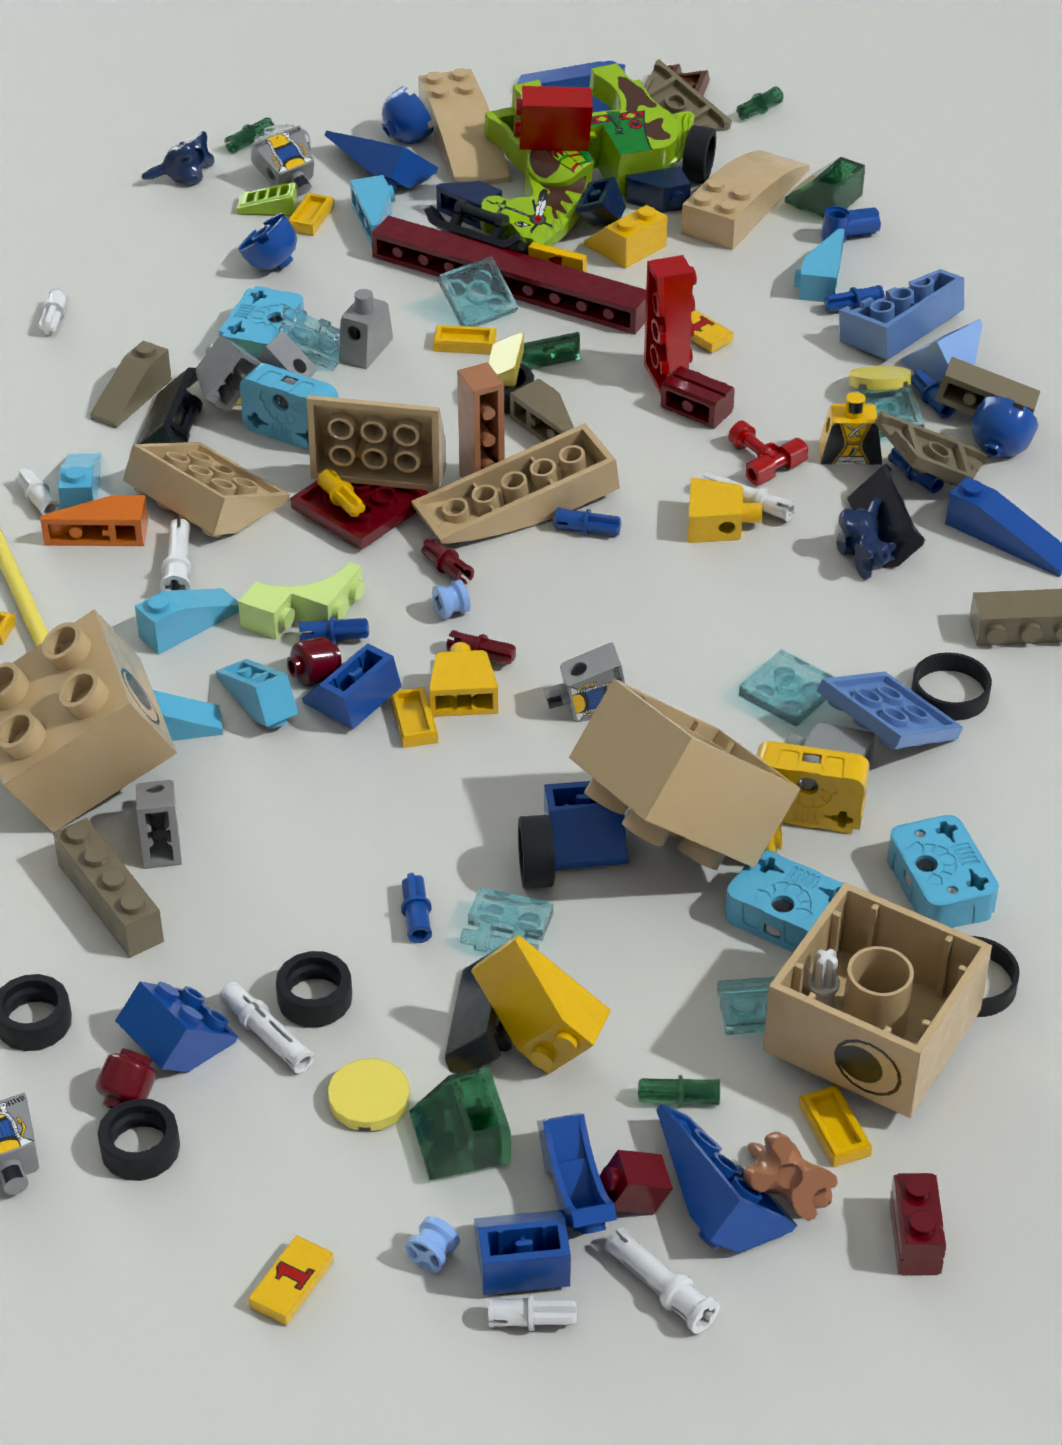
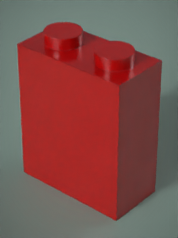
M522 86L521 98H516L515 116H520V119L514 120V137L519 138V150L588 151L593 111L592 87Z

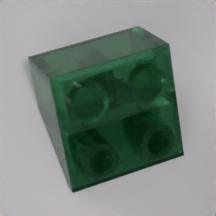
M839 157L810 175L785 197L784 202L794 205L798 209L818 214L823 218L825 209L828 207L840 206L847 209L863 195L865 165Z
M489 1067L448 1075L409 1110L410 1119L429 1180L511 1162V1130Z

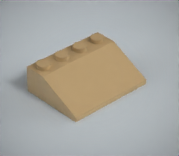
M314 395L307 396L311 479L318 480L319 475L324 470L328 469L331 471L332 469L343 481L349 483L435 491L441 488L446 470V440L439 407Z
M201 442L133 444L123 481L133 486L136 493L153 498L157 501L156 504L159 507L173 510L179 514L180 519L196 524L202 528L204 534L219 538L223 534H235L287 502L290 496L287 492Z

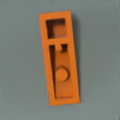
M110 495L41 515L40 522L44 545L144 546L148 526L145 495Z

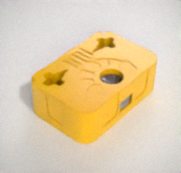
M766 741L759 745L756 756L801 788L781 823L852 834L853 829H860L869 774V761L867 758L855 753L774 741Z

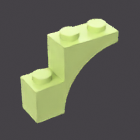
M349 562L336 574L305 585L276 586L256 581L238 601L240 627L276 640L286 628L292 625L294 620L304 622L330 620V616H334L335 620L344 619L347 610L356 600H360L364 593L365 582L362 578V566Z

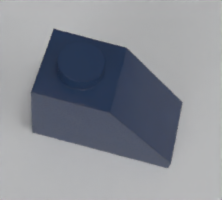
M680 166L626 175L625 200L630 204L641 207L648 205L659 212L665 213L683 210V203L691 195V183Z
M610 177L587 184L576 206L577 214L592 226L601 224L608 226L622 217L626 206L616 178Z
M481 181L440 183L436 186L437 209L439 212L451 217L458 200L466 201L469 205L481 208L482 202L486 197H502V190ZM468 216L464 217V223L482 230L480 220Z

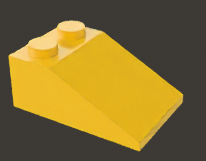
M516 935L474 965L471 971L517 1050L526 1056L533 1065L542 1069L547 1074H550L594 1046L611 1011L520 935Z

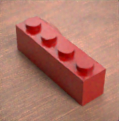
M684 255L647 261L644 366L660 395L662 382L680 366L689 369V363L693 361L690 337L694 336V326L691 320V312L695 311V299L692 292L693 285L697 283V276L694 267L688 264Z

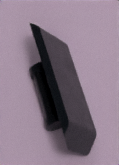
M458 200L453 209L451 220L447 222L439 210L432 205L424 208L428 221L441 231L528 255L530 244L521 235L516 234L506 240H502L509 225L510 218L508 215L493 213L469 205L466 201ZM468 216L494 225L491 236L462 227L461 224L464 217Z
M187 368L157 394L136 444L182 443L189 441L190 431L195 418L203 407V402L196 395H192L186 390L198 381L195 372L196 368ZM181 404L185 412L178 425L173 419Z
M887 464L880 467L847 497L852 510L863 508L867 511L869 504L875 498L881 499L876 519L878 537L882 542L895 543L897 546L891 552L895 560L887 562L882 568L901 565L925 543L924 537L912 522L904 500L890 475L892 469Z
M494 951L465 967L462 971L445 1052V1061L450 1072L463 1076H468L500 1058L501 1052L509 1051L512 1048L513 1041L499 1018L497 1022V1014L471 972L474 965Z

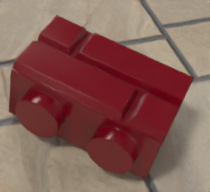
M680 366L662 382L660 406L715 429L734 409L735 388L725 382H720L697 371Z
M898 1173L893 1175L889 1204L898 1274L902 1276L942 1274L946 1240L943 1230L937 1175L933 1173Z

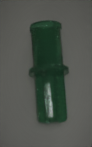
M774 86L764 93L754 94L751 100L737 107L738 117L744 120L758 113H766L770 107L783 102L784 95L782 90Z
M269 117L252 125L246 124L242 127V130L225 138V143L231 141L225 146L230 153L234 154L273 133L275 124Z
M678 1075V1079L642 1078L638 1082V1100L641 1103H675L678 1105V1108H682L683 1104L719 1106L720 1079H683V1075Z

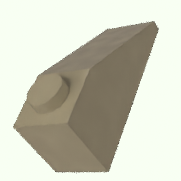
M143 340L127 353L90 413L91 419L117 428L172 380L168 349Z
M537 379L510 393V419L542 442L574 428L560 393L541 379Z

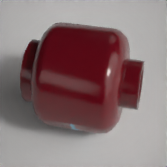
M315 637L295 643L291 648L290 657L287 658V669L290 675L296 677L304 686L319 684L342 664L339 648L325 637Z
M122 1048L120 1053L108 1055L95 1084L99 1094L105 1097L103 1105L112 1109L124 1101L136 1098L148 1099L156 1079V1072L150 1066L152 1060L140 1053Z

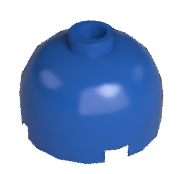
M402 86L388 96L384 102L381 114L384 123L381 126L389 138L394 137L397 141L406 144L417 143L430 136L434 131V126L429 129L427 122L432 119L419 97L415 93L409 95L405 92L408 88Z
M283 213L276 214L263 223L265 226L258 232L256 229L252 231L238 248L243 258L260 270H271L275 267L281 270L293 261L291 254L296 249L297 235L291 222Z
M999 396L986 397L975 411L971 424L972 435L978 446L983 451L988 452L990 457H1015L1028 448L1039 425L1034 414L1025 406L1022 411L1014 407L1015 401Z

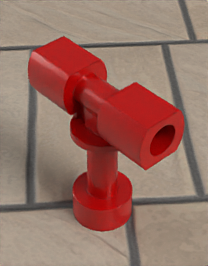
M744 420L735 423L729 431L728 440L739 449L748 447L757 454L756 459L746 463V477L756 486L776 477V469L782 466L791 469L808 460V446L800 438H794L779 447L773 442L764 444L755 437V428Z

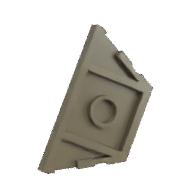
M660 59L655 62L654 69L646 80L645 89L658 105L668 110L671 114L683 111L692 112L695 115L693 125L715 128L716 132L730 129L732 120Z
M880 411L874 421L916 472L934 475L949 485H958L966 477L974 479L988 456V452L883 411Z

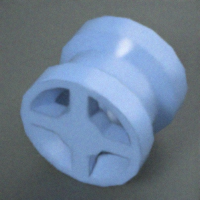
M462 580L452 581L450 586L447 587L438 585L432 588L433 603L441 619L451 617L454 612L462 614L470 611L469 594Z
M429 1216L419 1226V1234L413 1235L406 1243L405 1251L408 1257L420 1268L429 1272H439L446 1263V1254L454 1252L460 1244V1238L454 1228L446 1221L438 1217Z

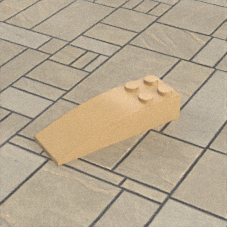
M458 68L450 72H429L427 75H419V99L430 114L432 120L427 123L429 129L434 126L432 135L453 183L481 181L491 185L511 182L503 150L494 142L487 140L484 135L485 112L490 110L472 70Z
M762 150L749 152L735 158L709 177L683 203L681 234L733 250L810 170V165Z
M584 423L411 502L414 509L440 544H449L501 535L555 518L558 507L574 510L620 489L616 459Z

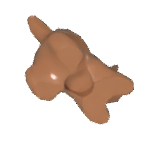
M772 1132L764 1138L765 1145L755 1142L749 1143L748 1150L755 1161L752 1165L745 1167L743 1178L753 1191L779 1194L800 1217L807 1221L816 1218L818 1215L816 1209L825 1208L831 1204V1188H835L838 1184L837 1176L823 1167L804 1160L797 1146L788 1136L780 1132Z

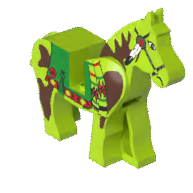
M615 63L591 68L589 87H592V96L604 102L610 107L611 111L592 113L588 151L519 150V138L514 137V120L520 119V116H515L516 98H521L522 86L542 85L540 80L513 85L512 107L485 112L484 135L487 140L497 144L504 151L507 158L524 173L525 197L507 200L501 196H488L483 200L481 209L509 216V225L503 235L504 238L508 239L513 235L519 234L530 245L532 242L552 246L560 241L577 222L580 215L577 214L576 206L587 184L592 180L594 168H598L604 179L615 177L621 195L625 196L626 175L674 167L675 163L683 159L686 138L691 126L694 124L695 115L690 111L671 114L650 97L640 79L633 81ZM480 221L482 230L492 234L494 225Z

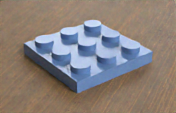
M886 671L823 678L817 688V692L828 699L827 703L831 707L846 712L854 718L853 722L857 726L872 731L880 737L879 740L883 745L891 749L898 750L904 747L956 740L963 729V726Z

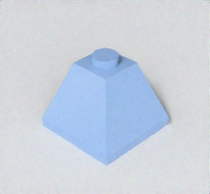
M978 319L945 334L906 355L901 360L904 365L912 370L920 369L921 371H926L935 382H940L943 379L951 357L972 365L975 364L982 322Z

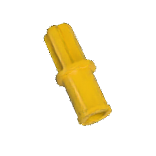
M326 469L319 475L318 485L329 494L330 501L334 505L341 506L351 517H358L360 513L365 511V505L354 493L353 486L349 482L343 481L334 470L331 469L329 471Z

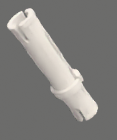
M709 471L703 475L708 480L741 485L743 487V503H762V514L765 512L782 518L785 521H790L793 516L788 514V512L795 513V501L773 495L769 489L761 488L759 490Z
M237 981L228 983L221 990L219 995L221 998L219 1000L238 1016L239 1023L246 1030H252L295 1073H302L312 1065L314 1053L299 1042L289 1030L269 1013V1007L262 1000L254 999Z

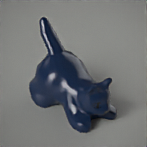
M202 131L192 140L183 141L179 145L171 147L165 155L163 162L144 172L141 177L144 180L168 175L175 182H182L188 185L201 182L203 178L201 168L213 166L214 156L210 154L207 148V133Z
M875 498L869 504L868 511L863 508L855 510L846 508L839 514L838 524L842 531L837 535V548L842 555L854 552L853 558L856 569L864 580L871 578L872 567L881 568L887 562L895 560L891 552L896 549V544L882 542L877 533L876 519L881 504L880 498Z

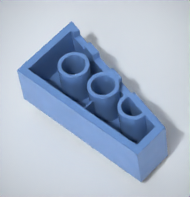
M939 269L909 281V287L907 288L894 287L887 290L886 296L874 301L873 298L869 297L860 301V307L851 310L847 306L839 309L840 342L876 355L878 358L888 360L964 310V277Z

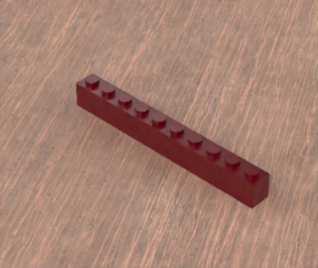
M389 215L371 232L373 258L634 335L645 324L646 289Z

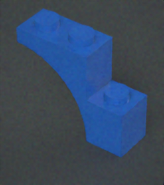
M576 1113L537 1120L545 1171L552 1172L558 1210L564 1216L566 1225L573 1227L574 1232L580 1231L581 1234L606 1230L605 1222L617 1220L615 1205L608 1197L601 1182L588 1136L585 1115Z

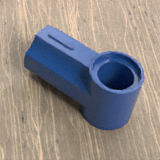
M840 206L828 207L824 212L821 238L824 241L837 229H844L843 243L846 242L847 237L876 234L877 231H880L881 227L879 211L876 207L848 210Z

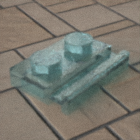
M776 976L718 981L717 994L720 998V1009L726 1035L765 1032L769 985Z

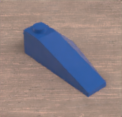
M597 61L523 74L520 76L517 84L540 80L542 86L589 87L591 68L615 64L616 62ZM618 64L621 67V69L625 72V65ZM592 96V113L611 111L610 107L604 102Z
M326 130L324 135L374 176L383 175L388 185H392L394 190H397L398 186L410 189L436 174L439 168L404 146Z
M966 477L949 493L946 525L1058 577L1062 575V542L997 490Z
M662 1103L658 1106L656 1111L689 1216L700 1228L701 1231L698 1234L706 1244L717 1250L722 1246L741 1253L793 1232L797 1224L770 1193L753 1191L743 1178L744 1168L720 1154L722 1147L691 1117Z

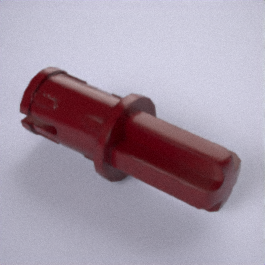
M426 539L423 542L422 554L435 564L436 569L440 573L448 574L454 580L460 579L465 585L468 583L461 575H464L470 581L472 580L474 569L462 561L454 549H447L436 539Z
M452 630L449 633V637L454 638V640L447 639L446 647L448 652H450L453 644L463 642L470 646L471 651L483 650L487 652L490 661L509 665L516 658V646L488 639V636L485 634L474 636Z

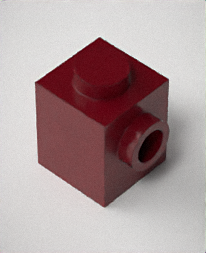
M617 1150L599 1175L608 1197L614 1202L615 1211L654 1215L673 1189L662 1154Z

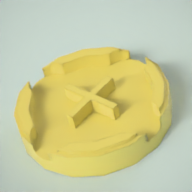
M867 366L849 371V385L855 389L859 388V384H863L870 391H890L902 388L903 383H905V386L911 384V370L903 367Z
M375 1058L353 1061L341 1067L332 1076L328 1086L329 1108L336 1120L350 1129L359 1130V1127H370V1131L385 1129L394 1125L406 1114L410 1099L408 1079L400 1068L389 1061Z

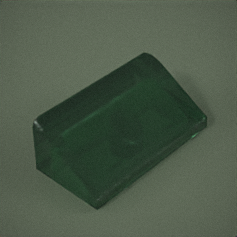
M574 332L524 343L521 363L532 370L579 360L580 333Z

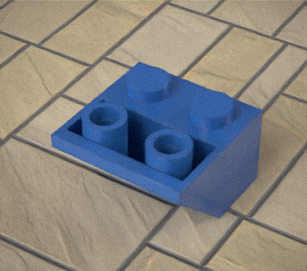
M369 643L366 644L302 698L303 703L351 729L356 728L402 687L394 656Z
M590 781L544 784V815H549L551 819L555 870L628 864L626 828L622 825L625 815L611 811L587 796L584 791Z
M140 981L115 1020L161 1069L189 1072L233 1045L238 1039V1036L227 1026L229 1023L227 1018L219 1012L211 1010L204 1003L205 997L200 992L188 986H185L183 989L174 988L165 982L152 984Z
M560 1210L474 1218L483 1295L570 1286L571 1253L566 1221Z

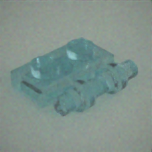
M284 306L280 315L284 318V321L279 326V334L284 331L313 363L333 371L339 363V343L334 340L338 339L340 329L331 326V322L323 318L317 320L308 316L307 312L300 308L294 310Z
M479 887L468 913V925L477 926L478 929L475 931L463 928L460 935V943L473 946L475 951L486 953L488 950L494 951L516 935H520L525 940L530 938L543 941L553 916V903ZM495 930L512 934L510 939L492 934ZM529 943L539 951V945Z

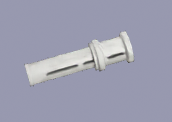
M174 519L169 524L168 555L161 566L163 578L160 580L161 592L190 590L191 584L188 578L191 575L192 566L187 557L191 527L184 519H180V527H177V519Z
M616 1229V1233L620 1238L612 1232L605 1242V1250L660 1295L661 1305L666 1310H674L688 1322V1329L695 1334L703 1332L713 1323L720 1310V1303L715 1298H707L693 1286L694 1282L689 1276L675 1274L632 1238L625 1229Z

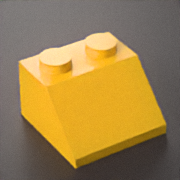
M645 205L585 239L584 245L626 269L666 246L667 216L653 207Z

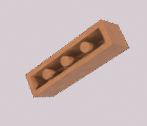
M488 362L457 370L459 471L461 478L505 459L504 383Z

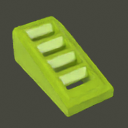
M286 183L241 193L237 205V213L255 215L283 213L284 216H291L297 204L296 183Z

